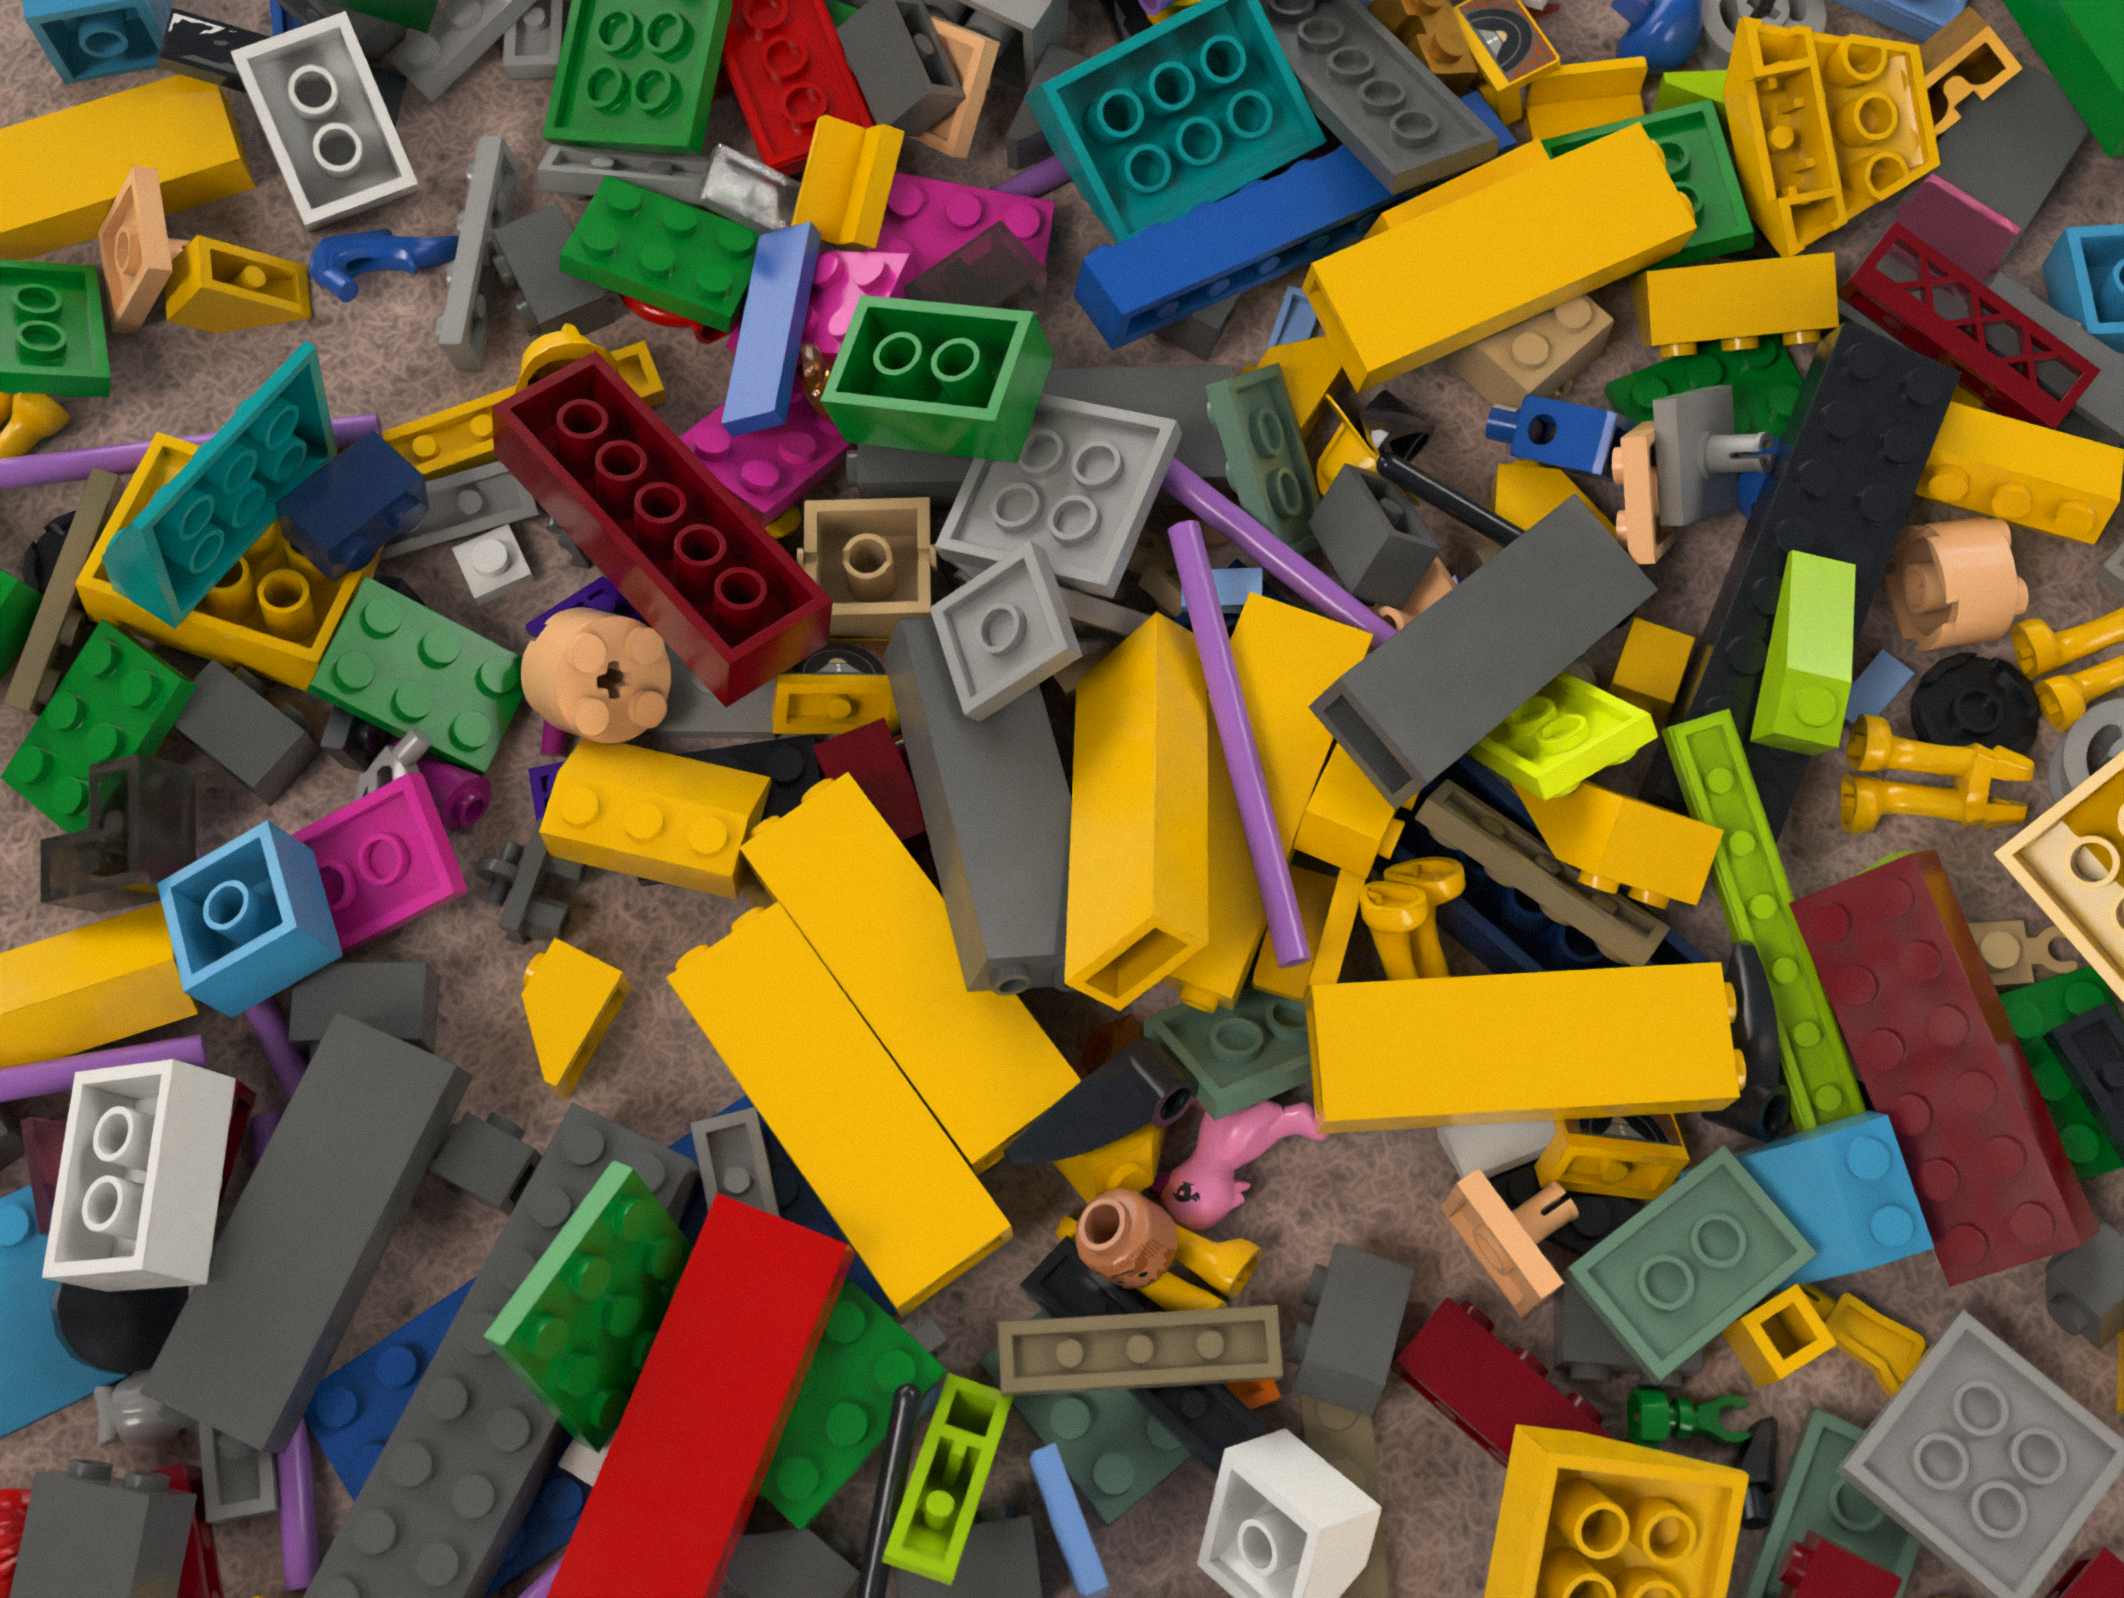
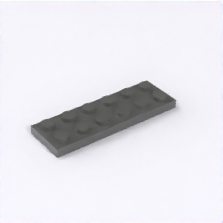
M1259 0L1312 112L1392 195L1497 158L1499 137L1358 0Z

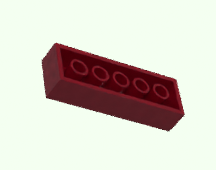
M597 351L586 355L492 406L494 455L725 708L827 646L833 600Z
M1936 850L1911 853L1790 902L1789 905L1873 1106L1876 1112L1886 1114L1890 1119L1934 1245L1933 1249L1949 1287L2082 1246L2101 1232Z

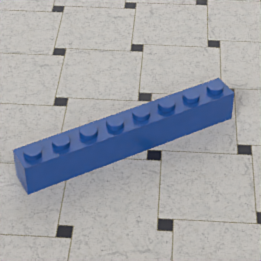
M1478 91L1459 98L1499 137L1497 157L1514 150L1517 144L1516 139ZM1342 144L1334 152L1313 161L1311 159L1301 160L1290 167L1287 172L1264 182L1262 180L1252 181L1242 187L1236 194L1220 201L1200 203L1187 215L1166 224L1160 222L1151 224L1144 228L1137 236L1117 245L1106 244L1094 249L1082 260L1074 296L1113 351L1183 320L1191 314L1234 294L1244 293L1361 241L1383 212L1489 161L1392 195L1356 156Z

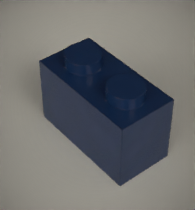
M373 429L274 503L282 536L333 583H336L348 572H356L367 566L381 546L398 533L405 534L410 532L421 522L426 511L429 510L425 476Z

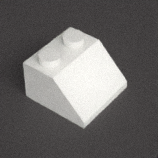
M1284 1428L1224 1449L1197 1565L1234 1598H1340L1367 1565L1382 1507L1289 1430Z

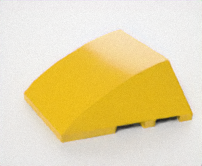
M1745 16L1738 19L1723 88L1724 102L1742 196L1747 212L1781 257L1798 254L1805 249L1804 247L1825 234L1848 223V220L1870 206L1885 200L1941 165L1919 45L1855 34L1839 36L1814 32L1812 27L1795 25L1791 28L1761 23L1762 19Z

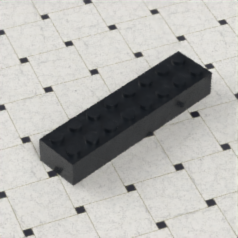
M1845 322L1818 344L1775 455L1774 466L1765 477L1665 727L1666 729L1730 709L1775 844H1777L1811 758L1810 755L1750 742L1788 552L1795 550L1856 565L1854 648L1962 374L1957 369ZM1662 735L1637 798L1690 817Z

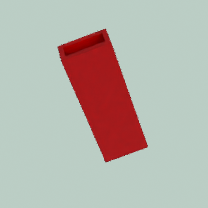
M719 1193L716 1194L547 1598L717 1597L856 1252L847 1243Z

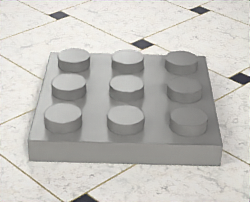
M1042 393L1018 463L974 458L934 547L943 560L988 569L1031 540L1045 548L1058 586L1114 598L1181 440L1182 430L1177 420Z
M1963 1309L1951 1317L1835 1471L1986 1598H2031L2123 1470L2124 1439Z

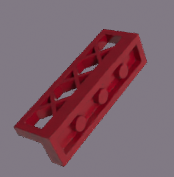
M1896 220L1837 293L1840 299L1910 350L1961 371L1962 374L1958 385L2002 416L2055 430L2101 371V369ZM1893 243H1895L1915 258L1918 280L1896 283L1875 267ZM1929 269L1940 277L1930 278ZM1954 286L1965 294L1969 318L1947 320L1938 314L1934 308L1932 289ZM1920 291L1921 300L1910 292ZM1980 306L1992 315L1982 316ZM2004 323L2017 332L2020 355L1999 358L1986 349L1983 326ZM1971 328L1972 338L1960 329ZM2032 344L2043 352L2033 353ZM2057 361L2077 376L2059 401L2038 387L2035 363ZM2022 365L2023 375L2012 368V366Z

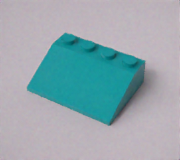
M1202 0L1040 84L1025 96L1053 153L1116 245L1137 236L1144 228L1158 222L1166 224L1187 215L1200 203L1206 201L1215 202L1327 142L1259 0Z
M305 340L252 397L245 399L237 407L232 418L210 440L200 445L187 465L168 484L163 485L156 491L150 503L127 528L121 529L112 537L106 552L101 558L113 590L175 629L278 518L274 503L336 456L337 448L316 346Z

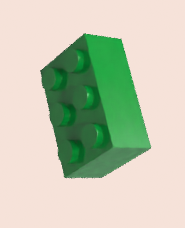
M860 295L820 402L847 443L1018 463L1055 355L1034 312Z

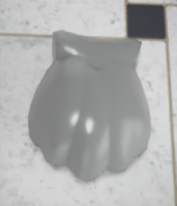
M152 1368L144 1369L131 1375L117 1386L95 1387L93 1394L99 1415L97 1441L100 1447L119 1441L145 1446L162 1445L174 1440L179 1435V1431L183 1427L156 1415L161 1403L139 1393Z

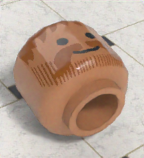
M1126 1188L1106 1190L1094 1197L1082 1211L1076 1225L1075 1245L1079 1258L1094 1273L1127 1289L1147 1287L1159 1280L1170 1268L1177 1252L1178 1233L1172 1217L1158 1204L1140 1193Z

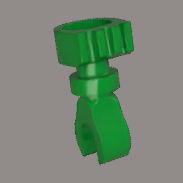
M1632 1387L1627 1398L1628 1439L1639 1446L1658 1450L1661 1443L1666 1441L1670 1432L1671 1437L1675 1439H1689L1693 1434L1702 1436L1719 1447H1734L1750 1437L1752 1433L1726 1430L1720 1423L1719 1412L1723 1409L1729 1411L1744 1410L1750 1405L1740 1396L1733 1394L1722 1395L1709 1403L1692 1405L1690 1398L1673 1397L1670 1403H1668L1663 1389ZM1638 1413H1640L1639 1423L1633 1418Z

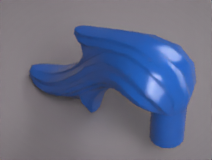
M388 229L333 235L322 239L312 251L308 269L310 276L321 289L329 290L339 300L347 303L355 299L359 292L358 284L352 280L354 277L367 272L384 270L406 271L416 275L417 270L437 267L453 261L456 256L459 240L457 235L443 237L392 236V232Z

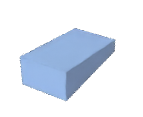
M1288 285L1267 349L1311 338L1318 318L1303 289Z
M1263 567L1211 569L1222 613L1241 614L1249 592L1262 595ZM1181 587V611L1188 612Z
M1882 649L1851 685L1844 721L1853 727L1859 714L1879 716L1911 679L1914 672L1886 650Z

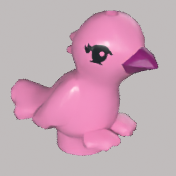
M1269 1098L1214 1121L1201 1104L1194 1099L1192 1105L1204 1113L1200 1122L1196 1149L1187 1160L1174 1169L1155 1176L1153 1185L1148 1188L1150 1192L1161 1199L1164 1210L1172 1217L1174 1223L1190 1231L1207 1230L1223 1220L1232 1209L1245 1202L1244 1196L1241 1193L1249 1189L1251 1183L1242 1179L1235 1180L1236 1170L1260 1157L1279 1139L1291 1135H1300L1312 1140L1324 1141L1329 1134H1317L1315 1111L1308 1102L1281 1106Z

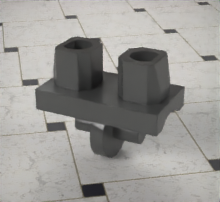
M541 818L537 819L520 867H518V863L524 847L507 841L499 860L486 857L480 858L475 870L479 877L491 882L484 899L485 903L502 908L508 890L512 889L499 922V927L507 932V941L525 945L527 937L545 941H553L554 938L563 940L572 910L569 904L543 897L549 878L581 886L589 868V865L550 856L539 833L543 820Z

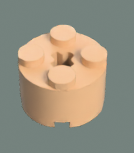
M1972 517L1906 526L1900 529L1890 554H1897L1895 573L1885 574L1884 588L1898 633L1903 640L1914 638L1919 643L1914 649L1929 651L1996 641L2006 634L2012 624L2014 615L2023 614L2027 610L2029 600L2028 588L2024 580L2016 574L2015 563L2010 549L2011 532L2008 524L2003 519Z
M576 607L554 614L544 623L547 626L540 633L536 641L530 640L524 652L521 665L523 692L533 710L539 712L555 728L594 742L613 744L633 739L647 729L657 727L667 714L666 701L671 684V667L664 640L653 628L632 618L592 608Z

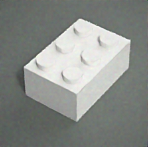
M346 11L231 51L235 66L307 232L418 191V182Z
M175 1059L75 1072L42 1278L106 1292L207 1284L236 1078Z

